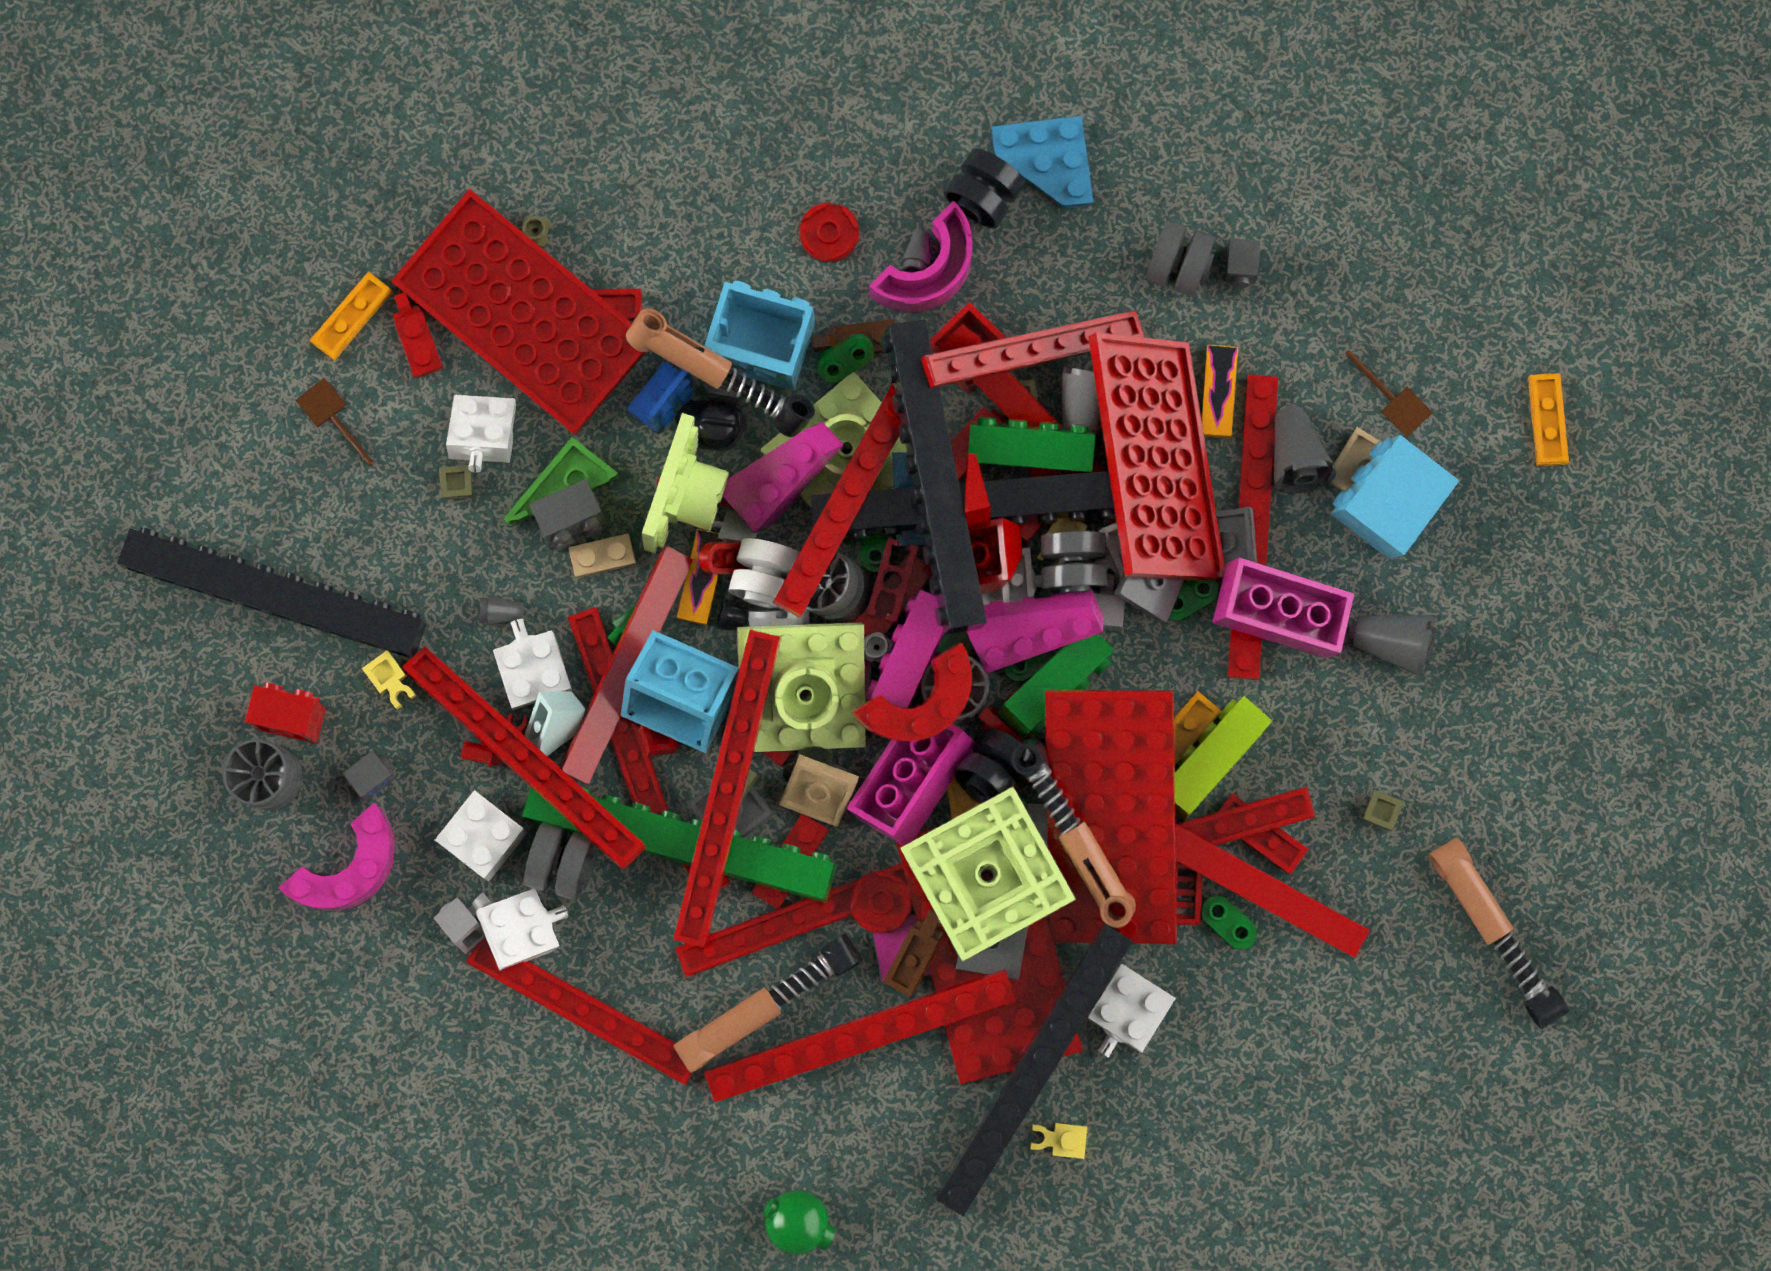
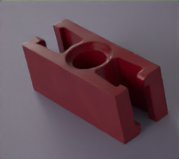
M888 538L866 615L878 618L879 613L874 608L881 593L895 596L896 601L893 615L886 614L885 619L896 624L918 546L912 544L906 546L905 551L910 552L905 568L901 569L897 566L889 565L891 549L895 548V546L898 547L900 541ZM888 573L898 574L901 578V585L896 589H888L883 583L885 575Z

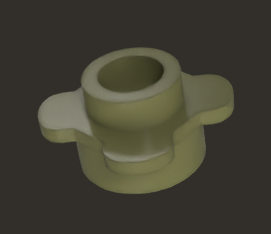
M531 215L523 217L522 232L540 247L546 246L549 242L547 233L552 226L551 221L548 218L541 219ZM533 229H538L537 233H533L532 231Z

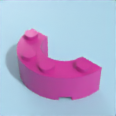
M954 200L932 222V233L939 241L941 248L935 262L925 270L913 273L900 271L889 265L869 285V297L889 309L914 313L936 308L950 300L960 290L971 267L972 233L964 212Z
M373 803L350 823L356 833L358 847L354 860L345 870L336 875L320 876L302 866L278 888L294 901L312 909L323 911L346 910L368 900L384 884L394 862L395 838L392 826L385 812L380 806Z

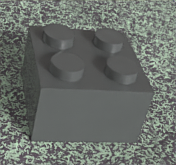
M587 479L529 504L550 549L557 547V550L568 548L575 543L573 539L585 535L586 538L595 536L603 531V526L607 525Z

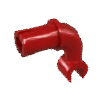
M511 713L506 719L511 724L514 720L513 713ZM525 715L522 724L515 726L522 734H525L528 726ZM465 741L463 744L461 758L464 760L488 764L489 768L504 763L484 744Z

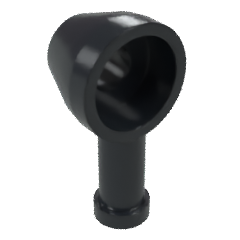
M733 574L728 575L729 582L716 624V628L720 630H737V627H743L747 611L736 603L737 596L732 595L728 591Z

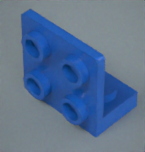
M663 362L629 405L627 411L656 433L661 427L667 428L675 417L673 411L680 403L686 404L694 393L691 374L683 369L679 373L669 364Z

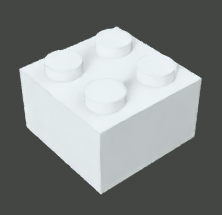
M474 790L435 841L489 882L528 832Z

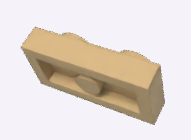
M629 533L569 547L575 578L636 565Z

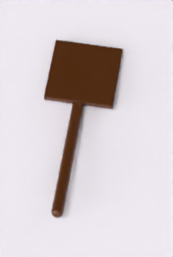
M1350 350L1346 351V356L1391 400L1381 412L1406 437L1433 413L1408 387L1395 397Z
M325 378L295 400L317 427L331 419L368 466L374 464L367 453L335 416L346 404Z

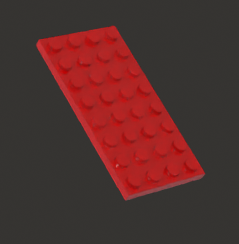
M470 188L391 280L392 283L403 292H406L411 299L575 436L646 353L634 349L628 343L626 332L632 323Z
M1095 332L1088 336L1125 577L1200 581L1223 580L1225 564L1220 533L1218 532V521L1215 515L1216 508L1189 343Z
M1046 690L1047 761L1049 762L1048 768L1051 770L1050 775L1053 779L1057 780L1056 785L1058 789H1063L1062 796L1068 799V806L1074 808L1073 814L1075 818H1080L1079 823L1082 821L1086 822L1124 889L1131 894L1136 903V909L1130 921L1123 927L1112 928L1133 941L1132 944H1177L1174 690ZM1047 808L1048 850L1075 897V900L1049 914V927L1053 942L1091 943L1105 922L1100 915V908L1057 837L1062 831L1059 827H1055L1056 821L1054 817H1049L1051 812ZM1119 902L1110 904L1111 911L1119 916L1126 914L1123 904Z
M936 828L919 832L914 840L920 838L921 836L931 832ZM896 842L906 883L911 892L916 920L925 921L930 909L933 910V907L901 851L903 846ZM990 871L982 872L981 877L984 881H991L993 879ZM1047 916L1032 923L1027 928L1019 980L1009 979L1016 1001L944 1025L960 1084L1012 1071L1064 988L1065 983ZM941 925L939 930L944 933L942 941L929 965L935 992L985 976V974L956 969L958 953ZM1078 1032L1062 1057L1083 1052Z

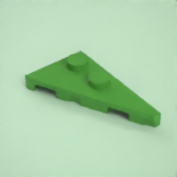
M572 437L503 520L510 526L534 516L529 505L534 501L584 479H587L593 490L615 480L619 475Z

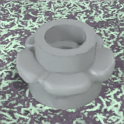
M874 632L864 638V657L870 662L876 661L880 663L885 652L889 653L892 651L891 640L886 639L883 633ZM879 645L880 649L876 651L874 646Z

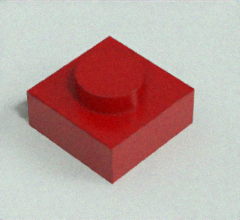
M643 725L640 726L639 732L646 757L677 752L679 748L677 740Z

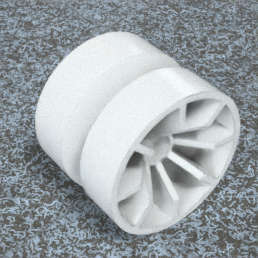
M753 538L742 539L737 561L749 569L733 571L728 591L732 595L760 607L780 608L773 604V601L785 581L783 578L787 577L800 552L770 541Z

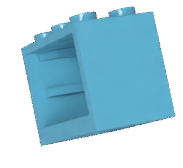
M733 281V284L724 282L704 346L733 362L732 366L743 368L747 378L794 391L815 326L814 307L809 306V302L800 298H792V301L780 298V294L772 290L763 289L762 292L752 290L751 286L744 282Z
M1398 435L1391 439L1386 438L1383 442L1379 441L1369 453L1372 459L1365 467L1361 465L1350 479L1354 483L1347 491L1342 490L1332 503L1335 508L1331 512L1333 517L1388 559L1406 554L1459 482L1457 478L1403 436Z
M652 630L626 678L620 716L706 753L731 706L739 668Z

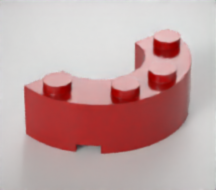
M963 643L955 644L930 661L935 672L934 687L930 696L921 705L911 709H902L890 704L881 694L876 695L851 711L852 715L870 732L890 740L919 741L941 733L956 721L962 713L971 692L972 669Z

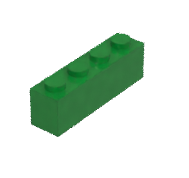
M978 417L977 422L971 421L968 454L974 453L977 456L978 463L1092 472L1095 431H1089L1090 426L1082 424H1071V429L1058 428V423L1040 422V426H1027L1026 420L1009 419L1008 424L996 423V418Z
M1099 634L1065 645L1003 704L998 715L1023 740L1031 733L1035 736L1039 735L1046 728L1045 691L1085 690L1091 684L1088 679L1094 673L1100 676L1111 665L1112 662L1109 658L1114 649Z

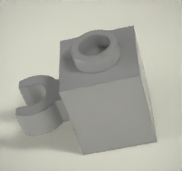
M1107 574L1108 587L1101 588L1100 594H1093L1103 614V630L1121 632L1125 601L1113 595L1114 575Z
M482 893L468 908L457 897L452 902L445 904L434 917V920L451 941L466 954L485 938L475 912L482 907L493 904V902Z

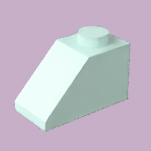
M572 691L539 692L524 736L548 756L575 736L584 717L585 708Z

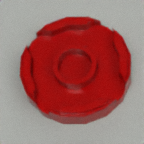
M821 203L813 206L804 214L800 225L799 238L804 250L812 258L821 262H837L847 258L855 250L859 241V224L855 215L847 207L840 204Z
M878 870L866 874L856 882L851 891L849 904L853 918L862 928L871 933L885 934L893 932L905 924L911 913L912 896L909 887L901 877L889 871Z

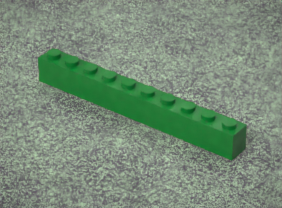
M532 787L530 788L522 814L523 818L537 824L544 822L562 827L564 831L569 833H581ZM584 789L588 794H591L590 790ZM603 794L602 799L593 797L645 844L646 849L642 853L692 865L702 824L701 820L692 819L691 823L680 821L681 816L672 812L662 811V814L658 815L651 813V808L643 804L633 802L632 806L629 807L620 804L621 799ZM734 831L724 875L827 903L837 869L835 863L830 862V856L813 852L811 857L800 854L801 849L796 846L783 844L782 848L771 846V840L753 835L752 839L749 840L739 837L741 832Z

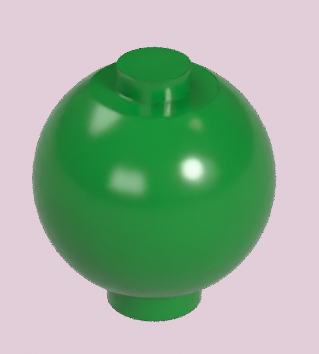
M792 1190L779 1195L776 1200L771 1199L763 1213V1216L766 1217L765 1228L768 1238L777 1249L786 1254L804 1255L812 1252L815 1248L825 1251L835 1235L836 1228L828 1224L829 1215L825 1205L818 1197L807 1191Z

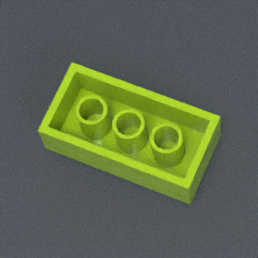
M1245 696L1239 702L1232 699L1218 716L1222 721L1218 725L1212 722L1200 735L1198 741L1201 744L1196 749L1191 745L1177 762L1180 768L1175 772V813L1182 821H1185L1271 724L1272 720Z

